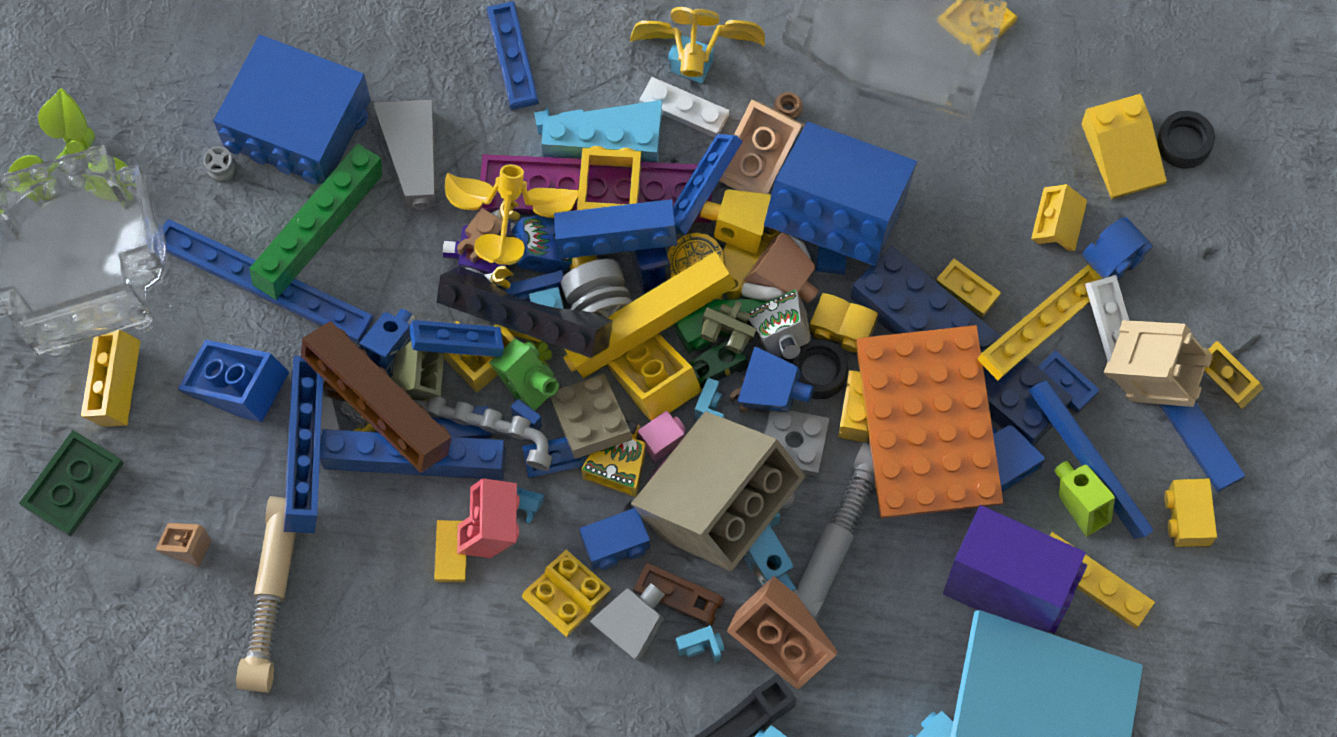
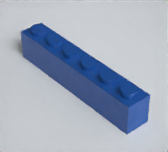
M294 356L291 374L283 532L315 534L318 510L323 378L301 356Z
M322 429L320 462L323 469L504 480L506 459L504 440L452 437L448 455L420 473L378 432Z

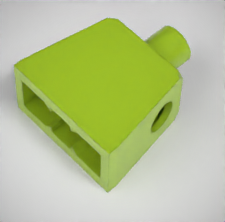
M1069 461L1058 465L1054 472L1060 479V500L1083 534L1088 537L1112 523L1115 497L1090 467L1083 465L1075 469Z

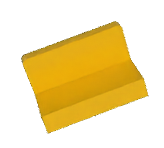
M1067 184L1045 187L1031 239L1037 244L1057 242L1066 250L1075 251L1087 200Z

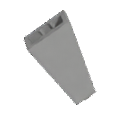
M432 100L374 103L376 117L408 208L425 210L429 207L437 206L435 112Z

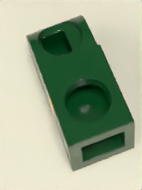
M729 339L704 352L703 355L689 363L693 367L701 388H704L708 378L719 381L736 371L739 373L748 368L749 365L743 351L741 354H737L726 348Z

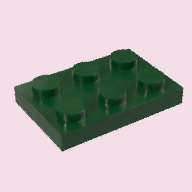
M72 430L19 504L27 511L71 537L124 462L114 454Z

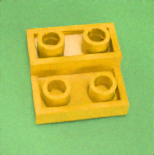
M566 549L546 567L544 574L523 592L522 598L567 637L610 593L611 588Z

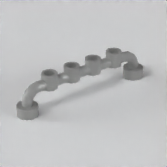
M440 396L430 398L428 401L414 400L428 411L430 417L437 419L442 417L460 425H473L488 432H501L515 439L534 441L537 449L529 451L526 464L535 469L549 470L553 457L548 454L549 444L547 438L542 432L530 428L531 422L528 419L514 416L512 423L501 420L503 415L492 409H485L484 415L473 413L474 407L465 402H457L456 408L445 406L446 400Z

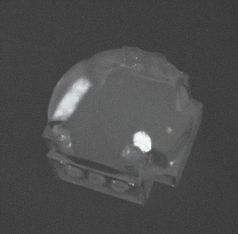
M104 144L93 146L71 155H63L58 159L34 164L31 167L15 172H7L0 176V317L8 316L13 322L16 331L35 355L47 352L51 357L61 358L68 353L69 347L72 344L131 326L138 332L149 331L154 325L155 318L148 307L147 289L162 277L166 262L167 246L164 230L153 210L148 179L138 164L127 166L116 171L115 160Z

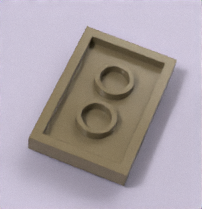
M605 374L562 387L553 396L549 397L575 459L632 440L631 431Z

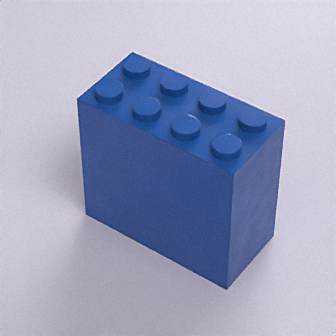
M259 34L213 122L223 147L228 149L230 153L236 155L239 153L245 154L258 164H271L284 174L290 175L294 173L302 176L306 182L317 185L318 183L323 184L338 166L355 132L356 122L361 117L362 110L364 109L365 111L371 98L364 73Z
M807 121L775 180L764 226L875 266L905 204L917 161Z

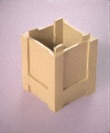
M1123 320L1119 329L1118 340L1110 362H1107L1104 374L1109 379H1113L1126 392V397L1131 402L1194 407L1195 401L1198 399L1202 389L1199 387L1205 367L1210 366L1213 357L1210 351L1199 344L1193 337V333H1190L1191 330L1186 324Z

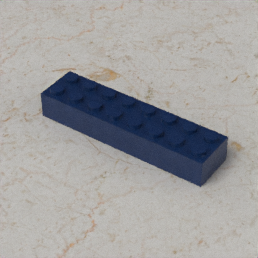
M893 245L878 259L875 266L872 265L852 285L851 299L858 305L877 312L878 322L892 334L977 325L981 353L1001 337ZM1026 357L999 380L983 366L991 419L1002 428L1008 425L1014 426L1033 446L1053 425L1028 390L1046 380L1066 408L1069 409L1073 397Z

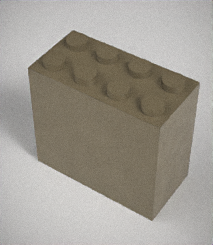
M705 411L633 500L631 505L661 540L732 572L806 476L776 438Z

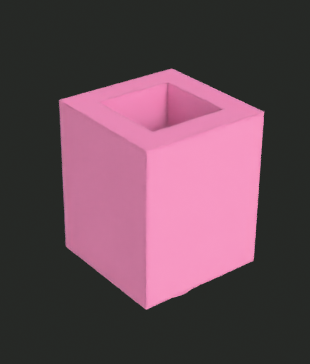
M666 411L637 430L638 440L646 443V452L657 463L674 451L685 437L684 432L686 429L677 416L672 418L669 412Z

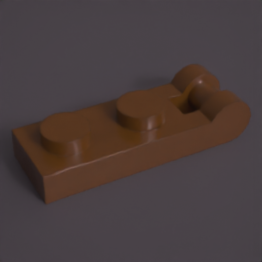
M647 562L633 589L634 593L641 595L649 584L652 583L665 594L658 604L692 618L706 627L713 626L716 619L714 614L717 608H721L725 600L717 593ZM698 599L706 602L703 610L695 607Z

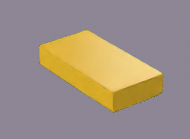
M437 520L435 582H466L467 555L457 554L458 524L462 521Z

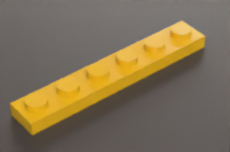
M1088 264L982 352L977 359L997 380L1001 379L1087 306L1090 300L1085 284L1103 278Z

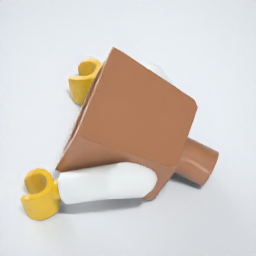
M769 227V234L766 232L762 234V241L768 243V246L743 279L746 283L744 285L741 284V280L733 276L732 279L737 286L725 293L730 299H737L743 295V297L770 301L796 289L800 298L808 304L817 295L819 290L807 281L814 271L815 265L811 261L805 243L783 232L780 234V231Z

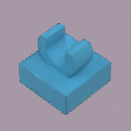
M517 487V494L520 498L518 510L523 509L527 512L526 523H530L534 519L535 513L542 507L545 495Z

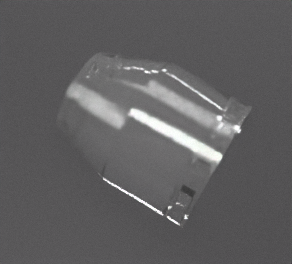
M797 0L794 12H789L781 41L859 96L971 126L982 96L1009 0Z

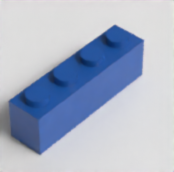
M672 199L554 213L555 240L559 259L677 246Z

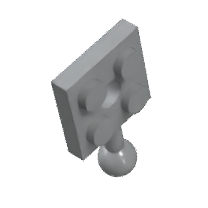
M791 410L790 412L770 411L765 434L776 438L805 475L818 477L830 418ZM790 436H797L803 443L797 448H792L787 445L786 439ZM794 492L781 509L788 508L793 504L795 499Z

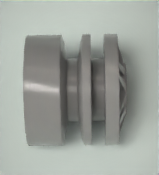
M613 259L594 260L582 264L564 275L561 280V287L566 301L572 305L570 310L588 311L606 318L633 302L630 299L629 290L623 287L625 279L620 265Z

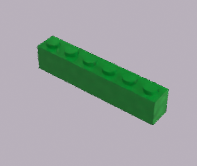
M357 143L251 265L249 270L252 285L277 300L383 176L381 158Z

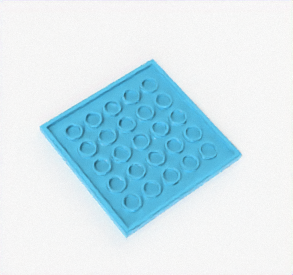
M981 610L975 611L951 737H1131L1143 665Z

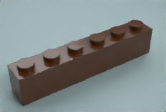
M329 321L302 338L301 357L420 473L448 455L452 438L448 430L432 419L423 406L418 405L402 386H398L388 376L385 369L378 367L369 358L364 349L358 348L349 339L344 330L337 328Z

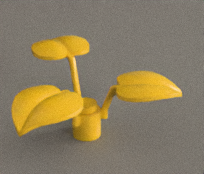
M676 7L671 10L670 15L675 23L692 24L691 42L686 44L685 49H683L681 42L682 32L678 28H672L666 22L640 21L635 24L630 36V42L651 38L675 39L679 53L678 60L681 61L680 74L686 77L703 76L704 63H708L709 55L718 36L752 41L763 47L765 45V33L758 24L743 20H729L725 25L717 26L706 50L703 51V46L696 44L697 25H716L719 23L720 17L714 11L706 9L692 10L687 7Z
M511 164L505 165L500 169V177L496 178L494 187L480 180L461 178L447 173L445 178V194L452 205L460 209L478 210L482 207L483 203L490 204L497 191L505 200L501 236L484 234L478 237L474 244V250L480 258L500 265L514 264L524 255L525 247L522 240L515 237H506L511 201L516 200L522 193L525 204L533 206V211L536 214L554 218V213L572 210L578 199L579 190L534 188L527 191V182L523 181L524 170L517 165Z

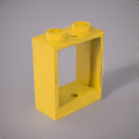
M601 146L582 148L577 210L627 205L587 202L590 165L632 167L629 204L638 203L641 151H635L631 148L609 150Z

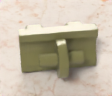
M736 301L733 308L722 303L719 312L708 307L706 308L702 319L704 324L701 338L715 343L720 331L726 332L731 335L726 348L741 354L748 342H752L757 328L745 324L750 315L739 311L742 302Z

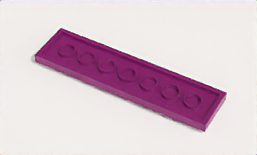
M482 154L480 181L486 182L492 187L496 183V178L500 177V169L505 165L511 164L517 165L524 170L523 181L527 182V191L534 188L579 190L581 159ZM641 162L638 203L672 199L674 205L698 164ZM590 165L587 202L629 204L632 167ZM497 191L490 204L483 203L481 208L488 212H494L500 209L501 204L505 200ZM522 193L514 200L519 206L515 207L512 211H516L519 214L538 215L533 211V206L525 204ZM712 193L707 199L709 202H712ZM578 199L571 211L577 210ZM701 211L694 221L711 223V220L700 217Z

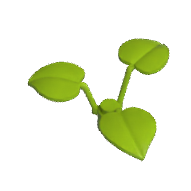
M62 88L42 106L38 113V123L40 128L49 137L54 139L63 137V140L67 142L65 149L47 167H45L42 159L36 155L22 156L11 165L7 173V183L12 190L31 199H44L49 197L56 187L55 177L50 171L67 154L74 157L88 155V167L93 173L89 175L87 185L100 198L110 201L126 200L139 194L142 189L131 169L122 160L115 157H104L98 160L96 166L94 165L93 155L95 150L91 146L95 141V133L91 128L87 127L86 118L78 104Z

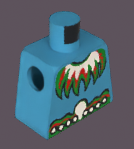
M768 524L743 556V559L761 586L775 576L793 591L796 587L787 573L794 566ZM767 562H772L776 570L769 569Z

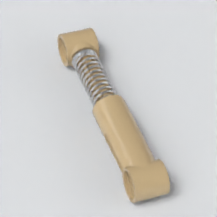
M270 496L267 502L266 530L254 597L258 598L255 605L257 609L254 610L256 614L253 615L255 620L252 621L254 625L251 626L253 630L250 632L252 636H250L251 641L248 643L250 645L248 647L249 652H247L246 658L240 660L237 669L236 687L239 690L269 693L272 688L274 663L270 661L271 653L269 651L272 650L270 647L273 645L271 640L274 639L272 637L275 634L273 630L276 629L274 624L277 623L274 619L278 618L275 614L279 613L276 608L280 607L277 603L284 601L296 534V532H283L285 498Z

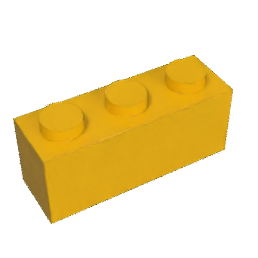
M120 329L95 331L81 417L102 427L128 425L141 340Z

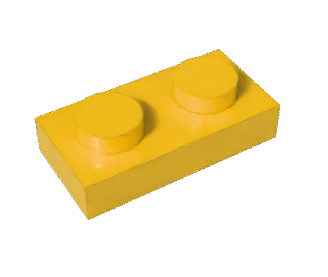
M953 259L936 279L940 286L981 318L985 316L1001 295L999 290L956 259Z

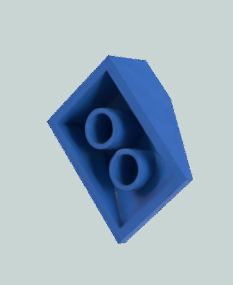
M206 339L179 385L178 390L238 417L262 422L287 378L289 371L271 353Z

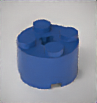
M1125 216V218L1118 219L1105 229L1095 243L1097 246L1091 243L1084 250L1082 256L1103 279L1116 275L1119 281L1124 276L1123 272L1126 269H1135L1145 259L1143 256L1153 248V245L1132 221Z

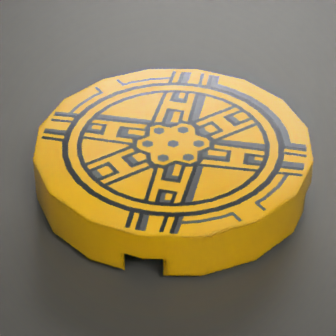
M701 233L684 235L678 239L677 246H672L667 255L670 262L671 278L715 251L725 265V256L718 242L709 235Z

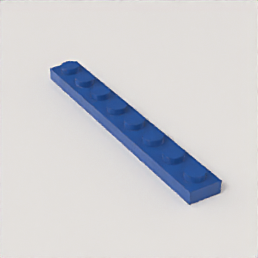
M170 219L166 220L153 241L156 248L320 326L331 321L337 328L344 330L350 340L358 344L374 320L371 314L297 279H294L279 298L275 300L252 285L249 268L256 260Z

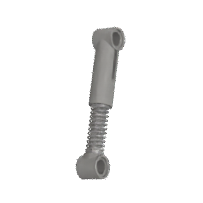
M863 443L852 468L854 476H852L850 485L847 486L846 494L843 495L842 504H839L832 523L826 524L797 589L794 590V593L799 597L815 621L819 617L824 600L854 539L852 528H855L854 523H857L856 519L860 518L858 515L862 513L860 509H864L863 505L866 504L867 495L871 494L872 486L875 485L871 448L866 443Z

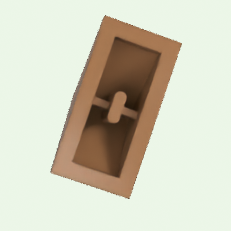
M168 523L155 550L200 567L212 539L201 525Z

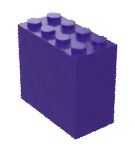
M979 505L954 560L943 595L976 610L1055 634L1075 595L1074 591L1087 568V564L1082 562L1086 552Z

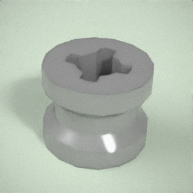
M217 146L212 147L205 153L203 163L212 180L225 182L233 177L236 166L228 149Z

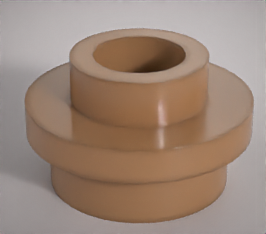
M785 92L779 95L774 102L775 110L792 119L799 117L802 112V101L792 92ZM785 105H791L793 109L785 110L783 107Z

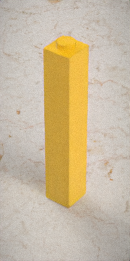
M715 251L609 317H606L613 320L609 348L593 358L565 349L567 355L563 358L572 372L577 370L585 378L737 285Z

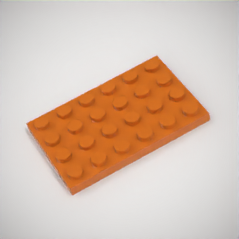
M977 325L857 338V355L880 519L979 508V505L984 507L1002 505L1003 497L983 365L977 359L981 354Z

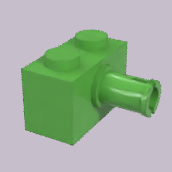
M514 338L504 348L502 356L494 357L489 364L515 400L520 399L535 411L546 399L558 391L559 383L553 378V371L538 359L540 356L539 351L531 343L527 342L524 344Z

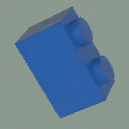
M635 508L579 528L580 537L593 570L597 568L601 570L612 568L617 565V561L627 557L629 559L639 558L646 554V550L650 549L649 537L640 514Z

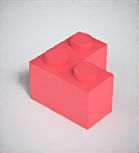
M483 478L470 487V517L458 524L457 554L492 558L516 543L519 536L516 511L520 502L519 495L517 494V483Z

